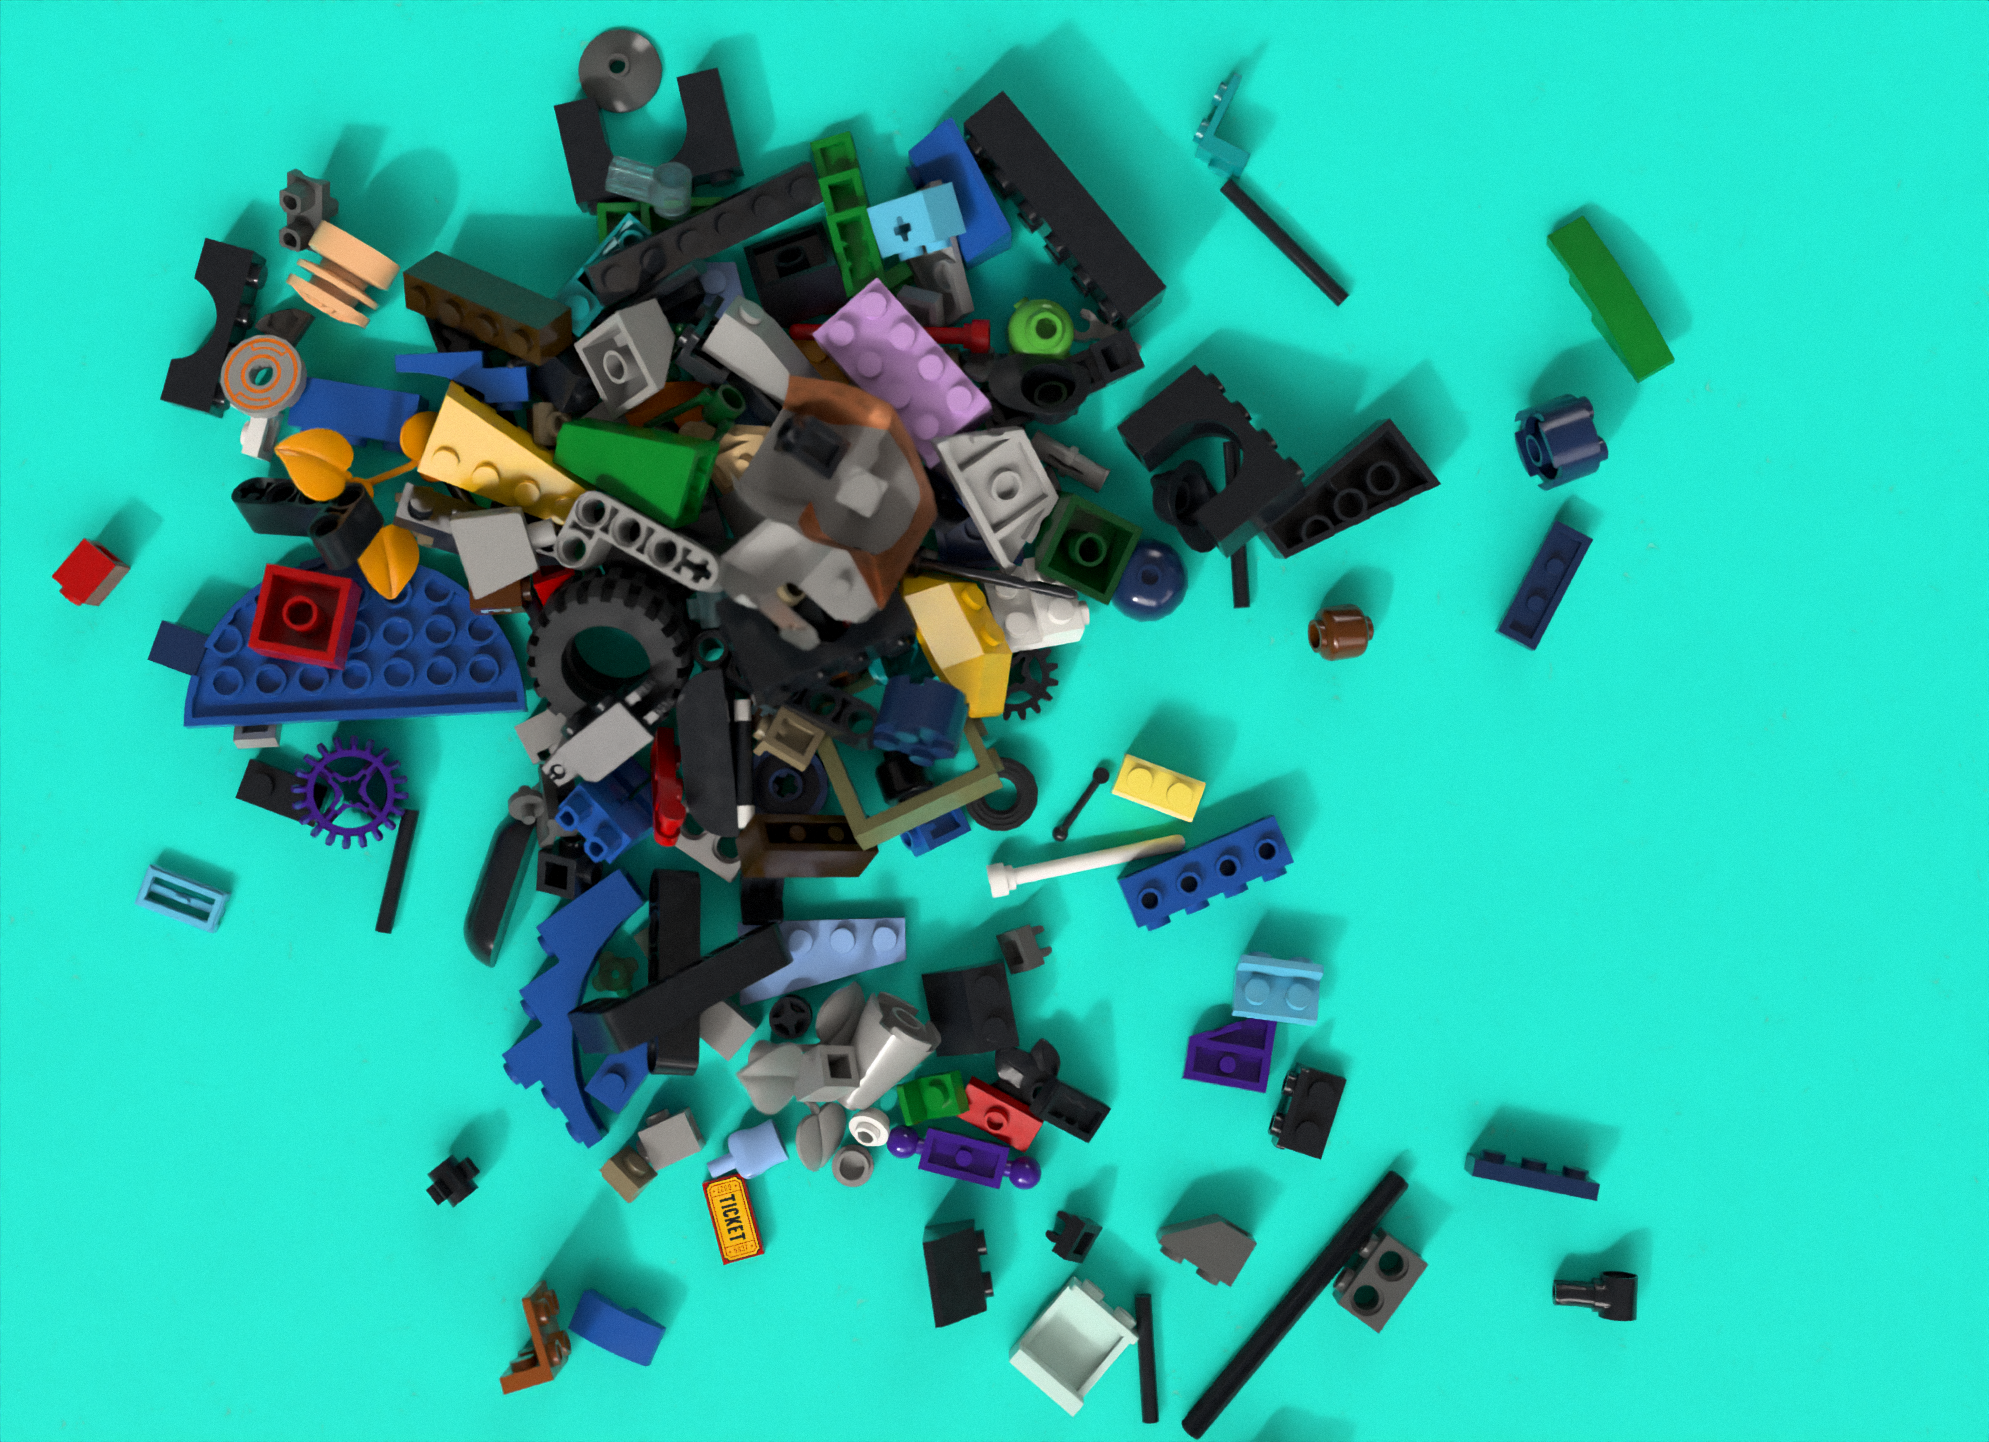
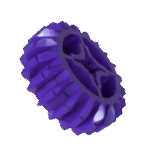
M352 735L350 737L349 748L345 749L342 747L340 737H334L333 746L335 751L331 753L328 752L323 743H320L316 746L322 756L319 761L309 754H306L303 758L307 764L312 766L310 772L297 768L294 773L297 777L306 779L305 786H291V792L304 793L305 800L292 803L293 809L307 807L309 814L299 819V823L304 825L314 819L318 825L311 830L310 835L316 838L323 829L329 831L325 839V844L328 846H332L336 835L343 836V849L350 848V836H357L358 844L361 848L367 847L366 833L371 832L376 841H381L383 835L377 827L383 824L386 828L394 830L396 824L387 818L390 812L399 816H403L405 813L403 808L394 806L395 799H408L409 794L407 792L395 791V785L407 782V777L401 775L393 778L390 772L400 767L401 763L399 760H395L386 766L382 760L388 756L390 750L384 747L375 756L371 753L375 745V741L372 739H368L364 750L357 749V736ZM345 757H354L367 761L366 765L352 777H343L327 766L328 763ZM377 770L384 780L386 789L382 809L375 805L366 793V785ZM318 775L334 791V800L322 815L315 805L313 796L314 783ZM362 775H365V778L359 784L360 787L357 793L368 807H365L360 802L353 804L352 800H350L349 804L343 803L335 810L334 808L340 802L339 798L343 792L339 789V785L332 780V777L340 783L347 781L348 785H350L351 781L357 782ZM349 807L358 808L373 819L369 823L355 828H343L332 824L338 815Z

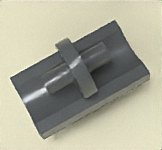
M293 169L287 172V187L279 191V205L287 212V225L279 230V243L281 246L296 252L307 249L317 253L310 247L308 242L321 220L330 223V217L338 214L339 202L330 197V181L311 178L304 175L302 171Z
M539 764V782L532 789L527 785L519 787L518 792L511 795L508 800V810L512 817L523 820L525 824H533L537 820L536 831L539 848L552 849L556 836H577V829L572 832L565 831L555 820V816L559 812L557 808L575 789V782L572 779L558 786L542 770L543 764Z

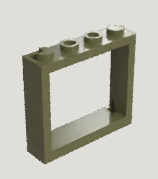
M869 669L861 672L864 679L842 689H840L838 683L832 686L850 695H854L876 683ZM828 701L819 704L815 713L822 716L823 712L821 709L834 703ZM968 715L964 727V733L980 766L979 768L869 818L834 738L824 734L817 750L854 837L863 851L1003 787L997 772L1003 770L1004 767L995 747L986 750L981 737L988 735V732L981 718H970Z

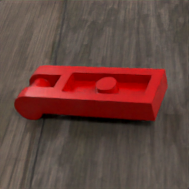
M658 727L650 749L654 840L661 846L670 847L678 842L681 832L680 826L684 823L686 808L681 803L683 779L676 778V771L680 768L681 752L680 746L674 745L673 728Z

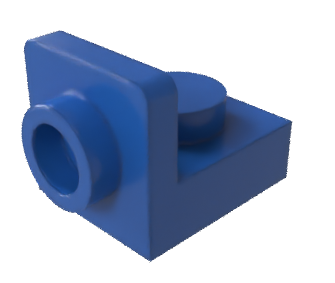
M959 807L900 834V837L906 848L912 850L914 856L918 857L971 831V828Z

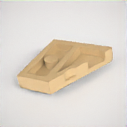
M688 421L684 423L678 433L710 440L718 428H714L706 422ZM735 424L725 434L719 443L721 445L711 475L712 481L722 495L736 490L730 471L739 481L768 434L769 427Z

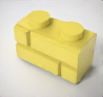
M1124 754L1110 793L1192 823L1206 783L1135 756Z

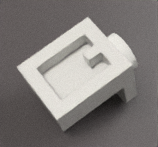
M280 413V415L272 418L251 417L250 421L244 424L241 431L240 442L243 445L241 453L271 462L284 414Z

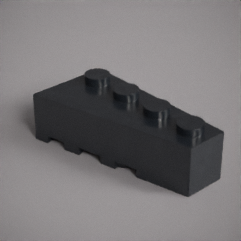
M1390 418L1377 420L1302 483L1306 495L1259 532L1257 536L1274 558L1286 559L1351 526L1358 525L1380 512L1395 507L1424 491L1433 489L1441 485V483Z

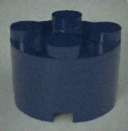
M1564 394L1521 410L1515 416L1514 422L1521 420V431L1514 433L1519 456L1529 476L1538 475L1544 482L1538 485L1543 490H1550L1593 474L1599 469L1600 462L1608 459L1607 445L1603 438L1597 435L1592 421L1594 410L1591 402L1585 396L1576 398L1571 394Z
M899 675L890 678L886 683L875 723L873 744L884 750H898L909 754L911 762L922 766H933L935 759L955 758L959 751L970 708V702L965 704L966 695L947 683L925 677L923 685L909 683L911 675Z
M766 750L760 756L756 754L753 757L755 814L819 815L830 797L831 780L821 757L816 752L803 772ZM792 774L795 776L793 784L798 789L796 793L788 792L783 796L780 793L782 786L777 782L780 777L788 778Z

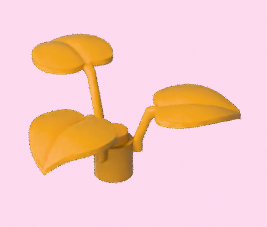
M425 411L409 417L401 428L400 445L403 453L411 461L372 478H352V474L347 469L353 461V449L341 434L330 429L319 428L298 432L278 443L274 447V451L284 462L297 487L311 499L317 501L333 499L343 492L345 482H356L363 484L373 500L374 491L372 486L408 472L415 467L418 470L422 454L438 413ZM419 472L420 476L426 482L433 483L442 481ZM392 524L385 527L383 525L357 562L371 586L388 600L394 599L399 595L417 569L419 547L414 535L409 530Z

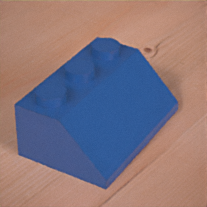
M951 117L942 122L908 151L911 165L905 167L916 190L924 187L929 182L941 179L942 185L952 182L966 233L957 235L956 240L962 262L967 271L1010 249L1012 229Z

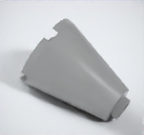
M880 991L877 997L875 992L872 993L865 1004L849 1046H854L860 1088L837 1099L838 1102L853 1111L857 1108L862 1110L869 1108L936 1050L941 1043V1035L935 1025L930 1020L923 1025L915 1018L919 1010L903 999Z

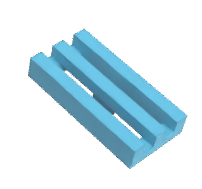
M151 864L148 866L134 904L207 932L216 933L220 925L218 924L219 919L223 917L226 910L224 909L225 903L229 901L232 893ZM155 877L161 878L216 900L214 904L155 883L154 879ZM152 891L210 913L209 918L206 920L148 898L149 892Z

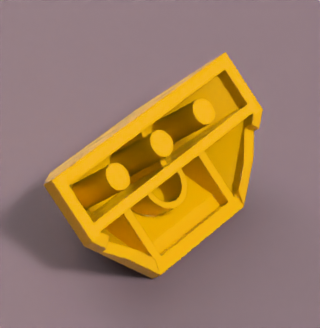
M904 572L899 579V593L916 626L915 636L935 675L940 681L959 689L966 695L965 704L970 702L968 712L970 718L997 717L1004 712L1012 652L1005 640L1002 628L996 623L986 603L984 593L975 582L935 572H922L918 578H914L913 574Z

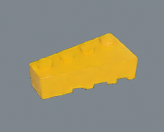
M451 380L417 471L507 506H521L523 512L544 520L552 518L553 523L563 527L579 496L588 491H596V486L552 462L555 450H549L545 446L536 445L532 434L520 426L515 427L496 414L497 411L483 401L480 403L464 392L463 387Z

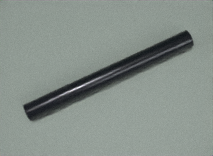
M1232 179L1228 180L1220 189V192L1337 307L1340 306L1349 294Z
M697 257L607 309L590 324L591 329L594 330L620 310L654 298L658 301L705 274L707 271L705 261Z
M1231 441L1223 442L1226 487L1235 479L1241 468L1240 448ZM1244 544L1230 556L1234 609L1250 608L1246 544Z

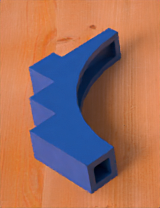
M626 867L617 869L536 927L541 934L537 939L542 949L549 957L553 958L556 956L560 961L519 990L524 998L520 1001L522 1008L533 1021L539 1019L543 1026L502 1054L506 1061L503 1067L509 1078L516 1085L521 1083L525 1089L540 1080L544 1085L541 1092L545 1100L553 1109L560 1108L568 1120L565 1126L571 1137L578 1144L584 1142L588 1149L602 1140L609 1132L594 1108L589 1093L584 1090L586 1083L582 1073L579 1040L567 1013L582 1005L589 977L604 947L622 924L649 901Z

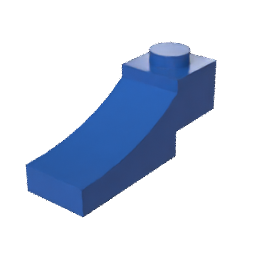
M487 351L395 355L396 372L431 374L461 382L485 394V403H497V411L523 409L522 401L533 400L531 366H517L513 369L508 367L488 368Z

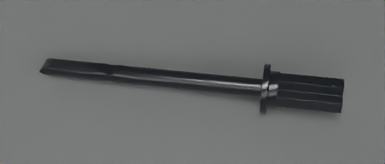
M920 546L916 550L904 571L913 574L914 578H918L923 570L1013 589H1029L1037 594L1073 600L1079 597L1075 590L1065 586L1041 581H1026L1017 576L926 558L925 546Z

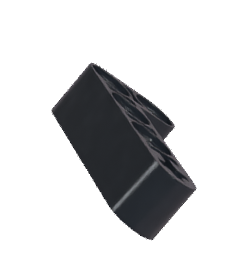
M251 478L239 484L231 494V499L254 533L309 537L327 566L333 570H342L354 564L362 556L384 524V518L363 484L356 482H345L343 492L339 496L326 501H317L309 498L297 487L293 479Z

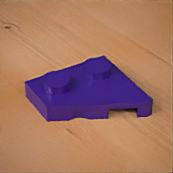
M1250 1018L1189 1036L1181 1079L1266 1093L1277 1021Z

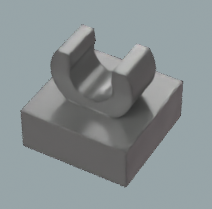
M1030 925L1008 930L996 936L1011 975L1029 971L1045 964L1043 957L1048 956L1052 952V948L1049 946L1039 949L1035 940V935L1044 931L1043 926L1030 927Z

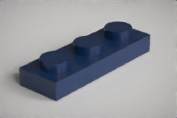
M1557 520L1552 521L1495 632L1530 651H1535L1593 539Z
M1481 1149L1480 1155L1467 1153L1464 1169L1472 1176L1597 1201L1600 1184L1588 1177V1170L1563 1165L1562 1172L1546 1169L1547 1162L1529 1157H1522L1521 1163L1506 1161V1154L1489 1149Z

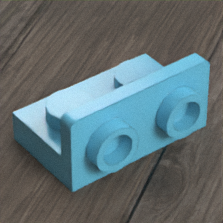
M1250 952L1247 955H1241L1235 967L1231 1016L1315 1026L1318 1019L1320 980L1324 974V965L1313 964V960L1305 957H1292L1289 960L1274 959L1265 952Z

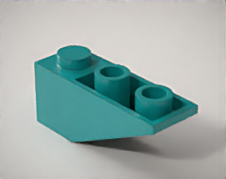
M629 212L551 298L554 301L571 307L572 332L578 337L604 309L595 295L583 266L652 233Z

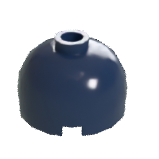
M1139 539L1110 600L1112 605L1125 616L1139 622L1157 621L1171 615L1183 602L1188 589V569L1182 556L1170 544L1157 539Z

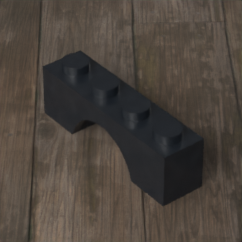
M205 238L194 279L209 291L214 300L217 313L216 326L210 340L199 351L187 357L171 359L160 400L177 407L221 419L224 410L230 408V401L225 397L220 383L222 365L229 352L244 340L246 331L253 327L257 313L256 306H254L257 292L264 287L268 275V268L265 265L266 259L255 251Z

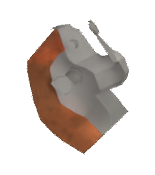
M789 375L783 408L740 480L738 481L730 471L733 485L745 503L752 510L767 519L721 558L716 582L734 601L747 607L761 610L781 628L780 636L803 650H811L820 641L817 639L816 630L776 596L777 588L792 582L835 619L850 620L857 623L867 620L878 609H883L937 516L933 492L914 443L891 404L859 388L842 383ZM794 414L813 415L851 443L831 480L820 478L792 457L780 455L774 451V446L778 441L777 434L781 425Z

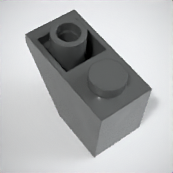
M1219 1214L1160 1227L1156 1233L1157 1241L1162 1245L1160 1251L1179 1264L1186 1259L1198 1267L1196 1273L1215 1286L1222 1281L1231 1287L1257 1244L1253 1235Z

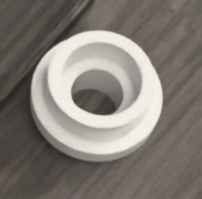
M876 1108L861 1109L860 1112L852 1116L849 1122L850 1132L862 1145L881 1146L889 1138L890 1120L885 1113Z

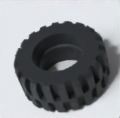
M611 567L608 574H602L600 568L586 570L582 579L580 576L574 575L565 580L561 589L556 588L548 597L527 642L526 652L530 657L526 665L528 675L531 678L537 677L533 684L539 698L547 697L549 701L546 707L555 716L559 713L567 717L566 722L576 714L583 717L592 710L591 705L602 693L607 690H611L614 693L624 684L630 687L647 674H651L656 683L648 694L642 696V701L649 706L658 697L669 693L675 699L671 708H676L679 693L688 682L694 667L693 662L695 658L692 654L694 639L692 637L695 629L691 618H682L686 608L680 599L674 598L671 600L667 596L669 588L660 581L654 586L646 581L648 575L638 571L635 572L634 576L625 575V569L620 567ZM594 626H609L621 629L640 642L648 654L651 666L639 675L626 678L602 674L593 669L582 658L575 643V635L584 629ZM671 708L659 717L661 719L660 723L669 717Z

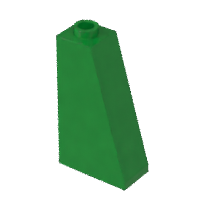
M586 417L562 424V428L556 437L557 446L552 462L668 527L675 529L698 521L721 444L712 440Z

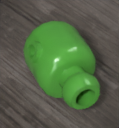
M1026 296L1014 305L1016 311L1008 319L1005 328V342L1009 350L1008 356L1031 354L1058 360H1064L1072 356L1069 350L1074 339V325L1068 312L1061 305L1048 299L1029 300Z

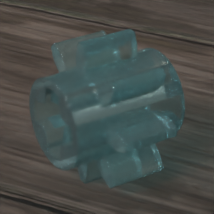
M696 590V598L687 599L689 620H700L701 630L720 629L716 621L714 602L729 597L728 593L725 590L718 593Z

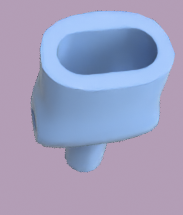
M769 1119L755 1127L731 1134L728 1138L730 1153L708 1162L707 1165L713 1178L736 1168L741 1177L751 1179L764 1173L772 1166L788 1160L789 1154L776 1123L773 1119Z

